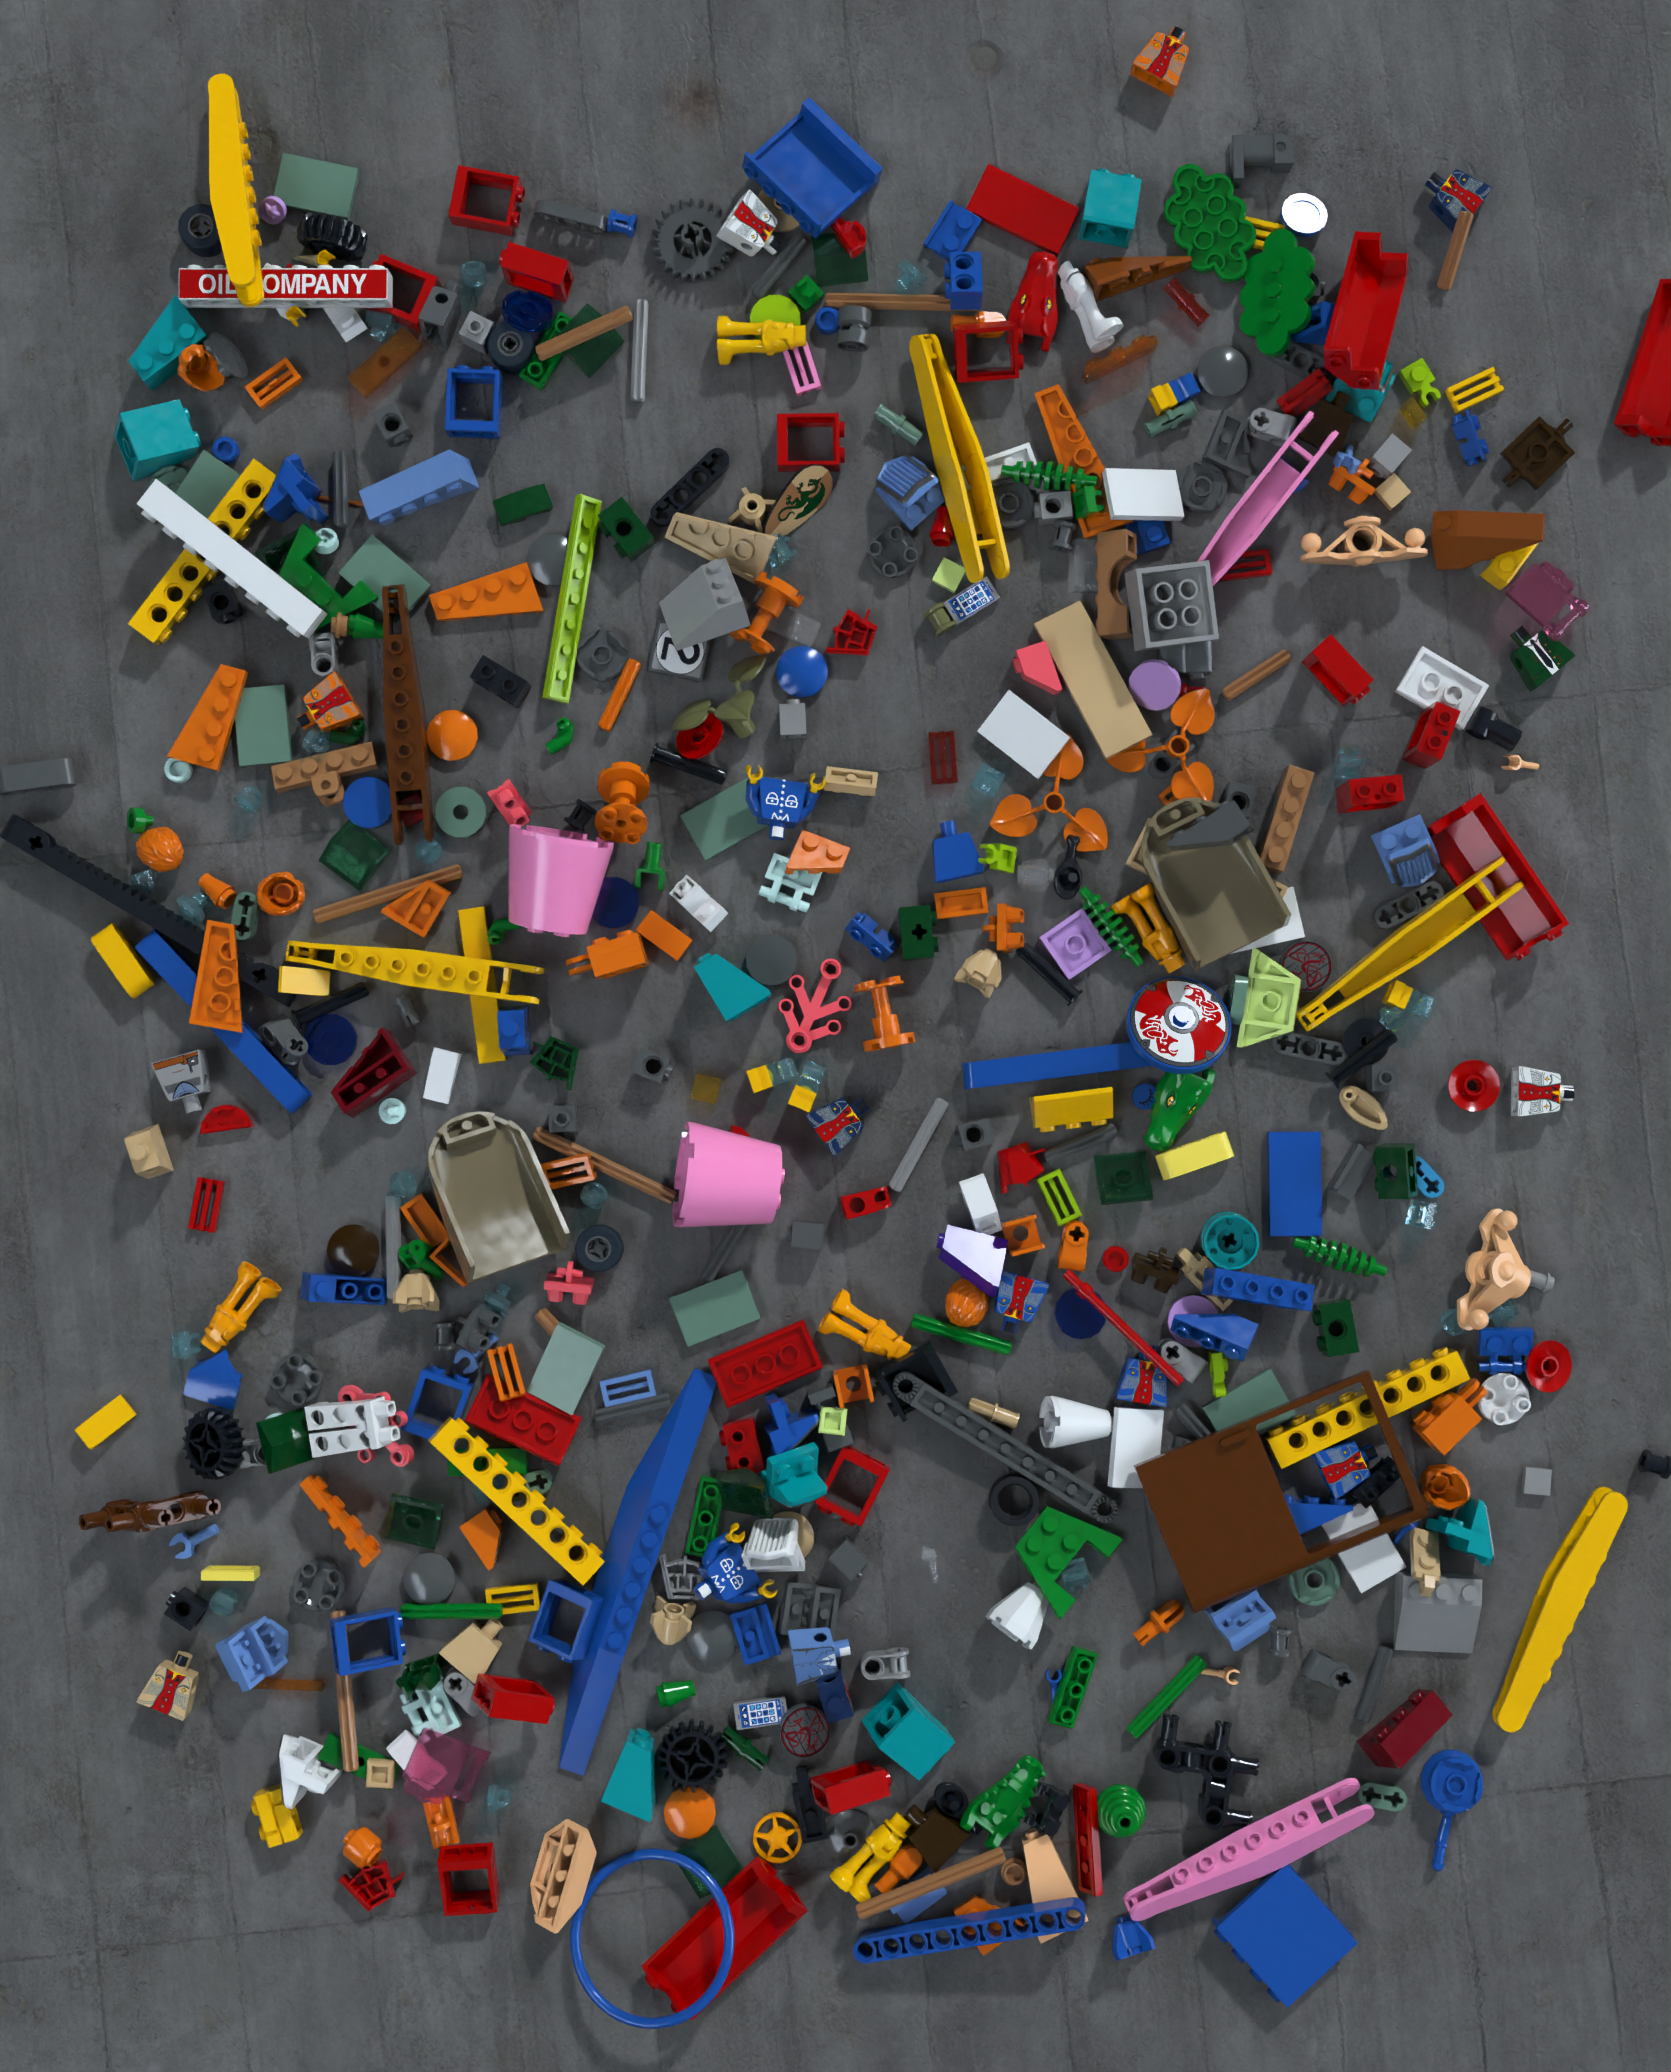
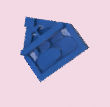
M224 1349L204 1361H199L189 1370L183 1395L233 1411L236 1407L241 1387L239 1380L243 1375L235 1370L228 1359L230 1355Z

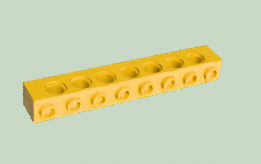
M253 458L208 517V520L218 528H229V536L236 542L239 539L241 541L244 540L251 530L248 526L254 519L259 520L265 512L263 503L276 475ZM251 487H260L261 494L259 497H248V491ZM237 507L245 508V515L241 519H235L232 516L233 510ZM184 549L128 624L157 646L160 642L164 644L172 635L173 631L170 630L176 621L180 623L188 613L186 609L191 601L196 602L203 594L202 587L207 580L211 582L217 576L219 570L214 572L203 563L205 560L201 558V554L198 553L194 556ZM191 568L198 570V577L194 581L186 580V572ZM174 589H181L183 592L182 598L177 602L171 601L170 593ZM160 609L166 610V619L163 622H156L154 619L155 613Z
M1447 1347L1439 1348L1432 1353V1357L1426 1360L1419 1358L1410 1362V1367L1403 1371H1400V1369L1393 1370L1385 1375L1386 1379L1378 1383L1376 1380H1373L1388 1418L1470 1380L1458 1351L1452 1348L1448 1349ZM1439 1366L1441 1369L1440 1376L1432 1379V1368ZM1411 1377H1416V1388L1409 1390L1407 1387L1408 1380ZM1362 1386L1363 1390L1357 1393L1351 1391L1339 1396V1401L1331 1405L1330 1403H1324L1316 1407V1412L1308 1416L1306 1414L1296 1416L1291 1420L1292 1423L1285 1427L1278 1425L1268 1431L1269 1434L1263 1438L1276 1465L1283 1469L1377 1424L1378 1421L1371 1406L1367 1412H1361L1360 1410L1361 1402L1368 1399L1364 1387ZM1392 1388L1394 1391L1393 1398L1390 1401H1385L1383 1397L1385 1390ZM1345 1410L1347 1419L1345 1422L1338 1424L1336 1416L1340 1411ZM1322 1422L1324 1425L1323 1431L1318 1435H1314L1312 1430L1314 1424ZM1294 1433H1299L1300 1442L1295 1446H1290V1436Z
M449 1417L428 1441L580 1584L584 1585L605 1562L599 1557L603 1552L592 1542L587 1545L582 1541L581 1538L584 1534L573 1524L570 1527L566 1526L562 1522L565 1516L555 1507L549 1510L543 1504L546 1499L536 1489L530 1492L524 1486L527 1481L517 1471L511 1474L505 1468L508 1463L499 1454L496 1453L492 1456L486 1450L489 1445L477 1435L473 1438L467 1432L470 1427L459 1417L456 1420ZM459 1438H465L468 1442L467 1449L460 1453L456 1452L454 1449L455 1441ZM479 1456H484L487 1460L486 1467L482 1470H475L473 1467L474 1460ZM498 1474H503L506 1478L504 1486L494 1488L492 1484L493 1478ZM517 1492H523L525 1496L524 1502L519 1506H514L512 1504V1496ZM536 1510H542L544 1514L543 1520L538 1524H533L531 1522L532 1513ZM555 1528H561V1539L555 1542L551 1541V1531ZM573 1546H580V1556L576 1559H570L569 1550Z

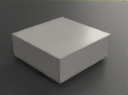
M1523 1466L1521 1492L1524 1494L1550 1496L1552 1470L1549 1468Z

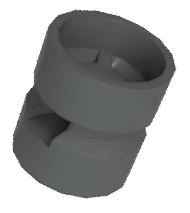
M855 305L839 308L838 326L841 328L837 330L836 347L838 349L848 352H863L869 349L870 333L867 330L871 326L872 311L870 309Z

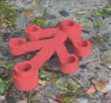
M826 959L821 964L822 978L811 1002H809L804 989L803 977L793 975L789 979V986L795 991L804 1015L800 1027L793 1013V1002L785 998L778 1004V1008L784 1014L790 1029L786 1038L787 1046L794 1053L808 1051L812 1041L829 1034L837 1035L841 1031V1024L835 1019L828 1021L826 1026L809 1030L813 1021L838 1011H848L852 1006V1001L849 997L841 996L837 1001L820 1007L831 981L836 979L841 973V965L835 959ZM828 965L835 966L836 972L834 974L826 972ZM794 978L801 979L802 984L800 987L795 988L792 985ZM841 999L849 1001L847 1008L843 1009L839 1006ZM787 1001L791 1004L789 1011L782 1010L781 1005L783 1002ZM835 1022L838 1024L839 1028L836 1032L829 1030L828 1026L830 1023ZM796 1036L804 1038L802 1045L798 1046L795 1044L794 1039Z
M346 1385L338 1393L339 1402L349 1401L348 1395H350L351 1401L375 1399L380 1396L385 1397V1400L391 1401L390 1395L385 1391L377 1394L363 1393L355 1385ZM397 1411L395 1415L388 1417V1421L391 1426L397 1425L400 1428L407 1424L408 1416L403 1411ZM397 1415L401 1418V1423L397 1422ZM393 1441L392 1444L385 1446L391 1453L390 1459L392 1463L398 1467L408 1465L414 1459V1451L408 1444L398 1445L396 1441ZM375 1449L359 1450L357 1453L359 1461L362 1463L373 1461L376 1457ZM365 1451L368 1452L369 1458L365 1457ZM398 1453L401 1454L402 1460H400Z

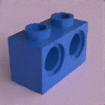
M950 252V261L944 265V278L949 279V283H945V299H950V310H981L983 295L981 252Z

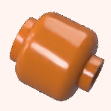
M360 1827L356 1831L351 1829L343 1839V1843H345L343 1855L359 1868L371 1867L383 1852L381 1838L367 1827Z

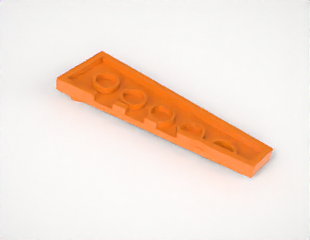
M1057 384L1034 393L1057 461L1064 464V472H1067L1068 466H1073L1074 474H1077L1080 468L1084 469V474L1098 477L1097 485L1094 489L1100 490L1102 495L1095 499L1097 505H1104V510L1086 519H1078L1084 539L1093 538L1099 532L1112 531L1133 523V520L1110 519L1102 476L1105 468L1060 385ZM1075 484L1072 485V489L1070 491L1073 507L1074 502L1072 494L1076 492Z

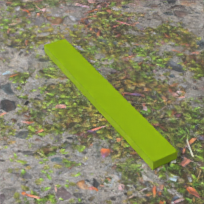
M577 494L575 497L542 698L563 704H568L570 699L599 523L597 515L600 514L602 501L583 494Z

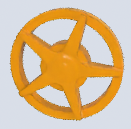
M772 1812L763 1816L756 1824L753 1833V1843L757 1853L763 1859L772 1863H783L792 1859L798 1853L802 1843L798 1822L792 1816L783 1812ZM776 1817L788 1820L794 1827L786 1830L778 1826ZM773 1818V1827L768 1833L758 1832L760 1826L765 1821ZM797 1831L798 1843L795 1849L792 1850L787 1844L788 1836ZM757 1837L767 1840L770 1846L767 1854L760 1848ZM783 1848L789 1853L784 1857L771 1856L775 1849Z

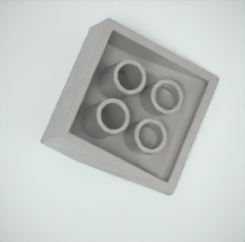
M726 557L701 565L659 602L676 651L750 626L744 602Z
M1209 560L1139 568L1125 573L1135 652L1219 639Z
M1401 1570L1397 1572L1395 1580L1393 1649L1473 1653L1482 1607V1579L1472 1573L1440 1572V1581L1438 1584H1435V1590L1432 1591L1431 1597L1420 1595L1419 1580L1411 1577V1571Z

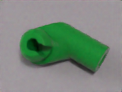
M563 717L557 721L556 738L545 744L551 755L572 742L574 726L568 718Z
M508 917L496 919L487 932V940L491 945H498L508 930L521 929V926L510 923Z

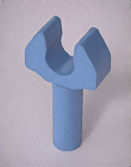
M1347 444L1343 448V453L1337 451L1332 463L1336 468H1339L1340 465L1346 466L1348 473L1354 474L1361 461L1353 457L1354 447Z
M494 1332L487 1336L490 1339L487 1350L499 1340ZM463 1347L456 1353L454 1363L456 1364L463 1357H468L471 1363L463 1370V1374L472 1373L480 1367L478 1360L484 1352L477 1351L475 1354Z
M213 1524L191 1536L187 1535L184 1531L176 1534L169 1543V1546L182 1542L185 1544V1550L177 1554L175 1558L187 1559L194 1555L195 1545L218 1534L219 1528L216 1524Z

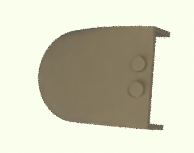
M1197 797L1179 799L1161 808L1147 824L1141 844V857L1145 871L1154 887V892L1194 971L1287 926L1291 917V912L1247 835L1234 844L1179 851H1172L1166 843L1171 840L1170 837L1180 830H1188L1193 826L1192 823L1197 818L1203 815L1208 817L1215 812V808L1219 805V803L1216 804Z
M477 1111L456 1116L437 1131L429 1148L428 1171L444 1225L467 1284L566 1249L570 1231L531 1142L516 1123L497 1117L495 1113Z

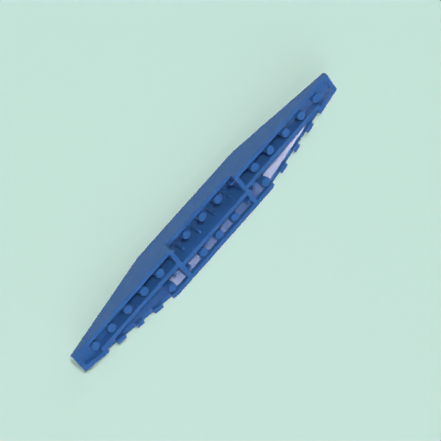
M694 1368L627 1484L602 1558L605 1562L599 1568L591 1590L592 1593L605 1598L585 1658L573 1660L559 1768L583 1776L585 1774L717 1385L711 1373Z

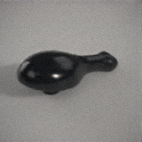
M1068 835L1066 838V855L1062 863L1057 867L1053 877L1054 890L1063 900L1073 898L1078 893L1082 883V872L1076 860V850L1080 843V838L1073 835Z
M942 1782L936 1786L934 1800L939 1810L948 1817L962 1819L969 1805L968 1798L963 1789L951 1782ZM974 1823L971 1833L978 1835L983 1828Z

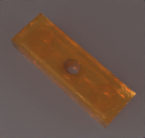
M403 326L347 379L367 399L423 347ZM389 361L387 366H382L383 362Z
M1145 335L1139 336L1131 342L1132 345L1124 349L1122 346L1111 350L1108 353V357L1101 360L1099 357L1088 361L1085 364L1086 367L1082 375L1085 384L1093 382L1154 352L1158 345L1155 335L1147 338Z

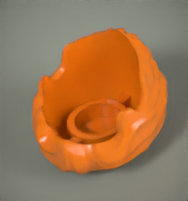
M192 344L179 355L178 374L189 386L201 391H209L221 387L225 381V377L217 368L219 363L213 354L206 350L204 345Z
M157 827L148 829L140 836L136 843L137 856L144 864L155 871L166 872L177 869L182 862L184 849L179 837L170 828Z
M287 871L270 874L262 879L257 886V903L261 910L270 915H289L297 911L305 901L304 885Z
M966 1278L956 1281L950 1287L945 1298L946 1315L951 1323L959 1327L967 1328L979 1324L989 1308V1295Z
M1431 1465L1420 1476L1422 1496L1424 1495L1427 1501L1437 1508L1455 1510L1464 1506L1469 1500L1471 1489L1468 1480L1462 1472L1452 1465Z

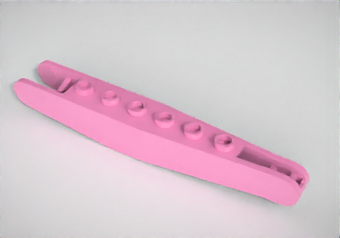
M1312 411L1308 412L1229 513L1198 559V561L1209 560L1213 587L1254 543L1338 436L1339 432L1336 430L1332 431L1315 456H1312L1294 442L1299 433L1301 434L1313 419L1314 413ZM1288 447L1299 453L1309 462L1301 474L1281 459V456Z
M1347 1778L1235 1831L1146 1883L1131 1889L1123 1897L1131 1919L1133 1921H1142L1169 1909L1258 1879L1283 1868L1368 1822L1374 1816V1810L1371 1805L1358 1806L1339 1816L1333 1807L1357 1793L1360 1789L1359 1781L1356 1778ZM1328 1809L1333 1819L1321 1824L1317 1814Z

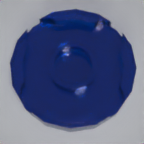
M518 290L507 294L503 299L501 314L511 327L532 333L543 331L552 323L553 311L551 303L544 296L536 292L528 291V294Z
M619 877L604 878L592 918L601 926L610 929L621 928L630 924L637 916L640 907L639 896L635 887L627 880Z
M326 1014L317 1017L309 1024L305 1032L308 1054L315 1061L323 1065H338L346 1062L354 1054L357 1047L358 1035L354 1025L347 1018L337 1014Z
M1075 1288L1069 1289L1061 1294L1056 1302L1054 1310L1056 1323L1061 1331L1071 1338H1091L1100 1332L1106 1318L1086 1299L1082 1300L1076 1294L1077 1290ZM1094 1292L1102 1300L1100 1295Z

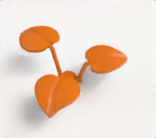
M1199 689L1189 692L1174 703L1170 719L1174 725L1182 728L1180 735L1169 739L1166 745L1145 749L1146 741L1144 740L1106 761L1119 771L1133 773L1145 766L1146 758L1144 754L1166 750L1170 757L1180 758L1181 768L1183 769L1176 772L1171 780V791L1175 798L1179 800L1197 797L1211 802L1214 791L1211 771L1201 762H1193L1188 767L1185 762V754L1190 746L1188 739L1185 737V731L1187 730L1192 735H1200L1207 732L1214 722L1215 716L1210 690Z
M1072 737L1043 773L1048 777L1056 776L1054 790L1045 796L1043 804L1031 809L1030 800L1023 795L1012 794L1005 797L999 803L990 821V826L994 830L1010 837L1029 835L1037 827V819L1033 813L1046 809L1050 813L1062 812L1071 820L1064 828V838L1066 841L1068 835L1078 836L1080 843L1077 846V851L1088 852L1105 850L1107 848L1108 834L1102 817L1090 808L1079 809L1075 817H1073L1064 808V797L1058 793L1060 777L1066 780L1073 779L1083 768L1082 752Z

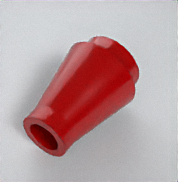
M947 506L937 508V513L929 533L931 544L937 547H948L954 540V530Z

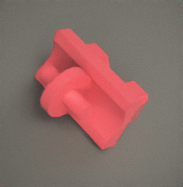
M507 779L497 789L487 792L509 825L518 824L522 827L530 821L528 816L533 813L510 779Z
M568 1261L567 1268L557 1267V1273H547L544 1290H547L549 1301L560 1302L563 1300L564 1292L573 1293V1303L586 1305L594 1286L595 1277L583 1276L584 1270L574 1269V1261Z

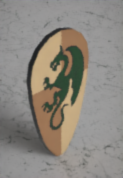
M810 464L797 471L782 489L769 511L762 533L778 537L777 539L796 529L820 509L830 496L833 486L832 476L829 471L820 464Z

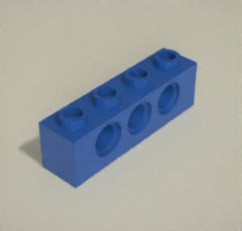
M1205 1268L1201 1294L1294 1311H1311L1315 1285L1221 1268Z

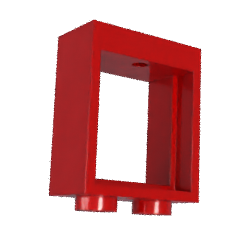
M458 165L448 214L452 225L513 236L514 227L518 228L520 222V212L517 211L519 203L524 201L525 187H522L519 176ZM471 183L512 191L506 222L465 214Z
M508 242L506 250L503 249L499 257V265H501L507 284L566 303L574 281L569 261Z
M380 253L378 260H375L372 265L384 266L421 281L424 284L411 314L394 307L365 309L421 332L418 317L434 286L442 287L438 277Z
M1015 320L953 325L955 378L957 383L1019 378V370L1024 368L1023 354H1019L1018 344L1023 343L1022 328H1018ZM1009 331V367L967 370L966 334Z
M839 413L777 414L778 472H797L802 467L810 464H820L829 472L840 471V463H845V447H840L839 438H844V422H839ZM833 427V461H788V428Z
M1331 634L1302 661L1306 668L1343 707L1349 702L1354 705L1371 690L1368 685L1374 679Z
M1437 701L1421 711L1402 760L1424 769L1442 760L1461 711ZM1443 730L1447 731V736L1442 735Z
M1402 774L1347 780L1336 788L1338 814L1390 809L1403 802Z
M847 1445L839 1449L823 1482L828 1487V1491L844 1459L878 1475L859 1515L824 1498L825 1496L815 1500L814 1503L818 1504L817 1509L828 1515L834 1512L842 1516L840 1520L847 1525L854 1527L857 1524L862 1527L890 1471V1467Z
M478 1673L471 1698L488 1717L548 1724L549 1717L552 1715L555 1706L554 1697L535 1680Z
M869 1759L810 1778L815 1804L831 1815L890 1796L889 1786H891V1778L888 1771Z
M494 1843L440 1846L437 1866L444 1916L497 1913L500 1890ZM487 1869L490 1890L453 1892L451 1871Z

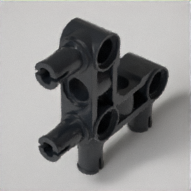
M1164 1713L1161 1736L1156 1739L1153 1755L1158 1765L1164 1770L1175 1773H1183V1771L1201 1773L1204 1776L1202 1793H1199L1198 1815L1204 1826L1210 1830H1218L1220 1828H1227L1228 1825L1246 1827L1252 1824L1250 1822L1253 1818L1252 1811L1229 1809L1228 1806L1232 1775L1234 1773H1243L1257 1776L1258 1770L1256 1768H1259L1258 1758L1238 1757L1232 1752L1231 1747L1228 1746L1232 1723L1227 1721L1221 1723V1720H1216L1213 1743L1210 1745L1179 1741L1176 1737L1180 1716L1175 1714L1169 1716V1713ZM1165 1750L1173 1752L1168 1760L1160 1759L1161 1753ZM1223 1757L1224 1763L1221 1766H1212L1215 1758ZM1208 1811H1218L1215 1818L1206 1819Z

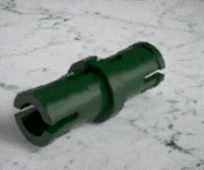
M727 1725L719 1740L726 1742L727 1746L736 1752L738 1758L743 1757L760 1772L770 1757L753 1746L749 1738L744 1739Z

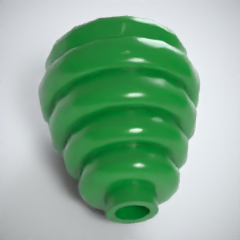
M1113 1784L1106 1787L1097 1797L1098 1825L1106 1834L1115 1838H1127L1135 1835L1141 1829L1146 1818V1805L1143 1797L1136 1789L1125 1784ZM1128 1818L1127 1821L1120 1823L1121 1819Z

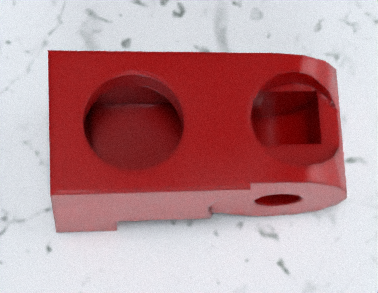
M887 1186L839 1196L844 1218L847 1220L892 1206Z

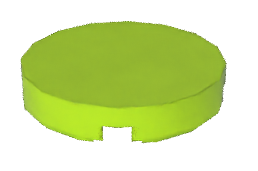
M768 295L760 299L753 306L750 314V323L772 320L783 323L794 322L795 326L801 325L800 312L796 304L788 297L782 295ZM754 335L756 339H761V335Z

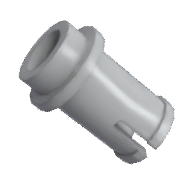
M1530 1270L1531 1281L1529 1286L1540 1289L1541 1293L1551 1292L1555 1278L1551 1277L1550 1273L1541 1274Z

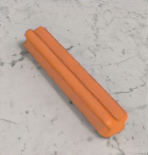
M631 658L628 659L598 722V727L602 730L611 731L641 668L640 662Z

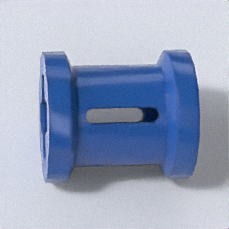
M611 209L607 223V232L612 233L616 231L628 234L629 238H633L636 232L638 215L632 214V216L617 213L616 209Z

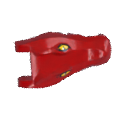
M1035 252L1029 258L1025 276L1010 305L1007 321L1015 320L1018 328H1022L1023 334L1043 337L1041 351L1049 352L1059 318L1056 283L1058 259L1055 255L1048 252ZM1007 331V338H1006V344H1008V345H1009V331Z

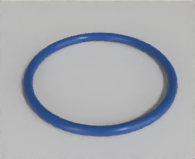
M666 1849L635 1850L625 1853L605 1864L589 1880L583 1902L573 1914L571 1921V1958L583 1989L590 1999L607 2015L619 2022L637 2028L660 2029L683 2023L700 2013L715 1998L723 1986L734 1954L733 1918L727 1899L720 1886L697 1862L680 1853ZM664 1860L691 1871L711 1892L720 1910L723 1922V1955L714 1980L704 1994L693 2004L668 2016L641 2017L629 2014L611 2004L591 1981L581 1952V1924L591 1896L602 1881L611 1873L636 1861Z

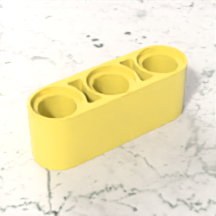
M1223 1131L1155 1155L1163 1180H1168L1229 1159L1234 1156L1227 1133Z

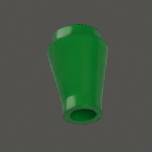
M359 613L357 615L350 614L347 635L353 636V639H383V623Z
M692 1680L661 1682L662 1685L656 1686L660 1708L665 1706L670 1708L696 1695Z

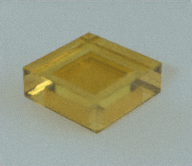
M1413 396L1406 400L1399 408L1400 413L1413 430L1427 419L1426 414Z
M696 1073L691 1099L716 1104L722 1079Z

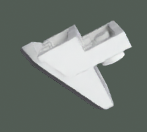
M284 1734L280 1738L277 1757L282 1802L286 1808L291 1810L304 1797L307 1790L312 1793L324 1794L341 1776L343 1769L318 1759L323 1745L302 1736L296 1738Z

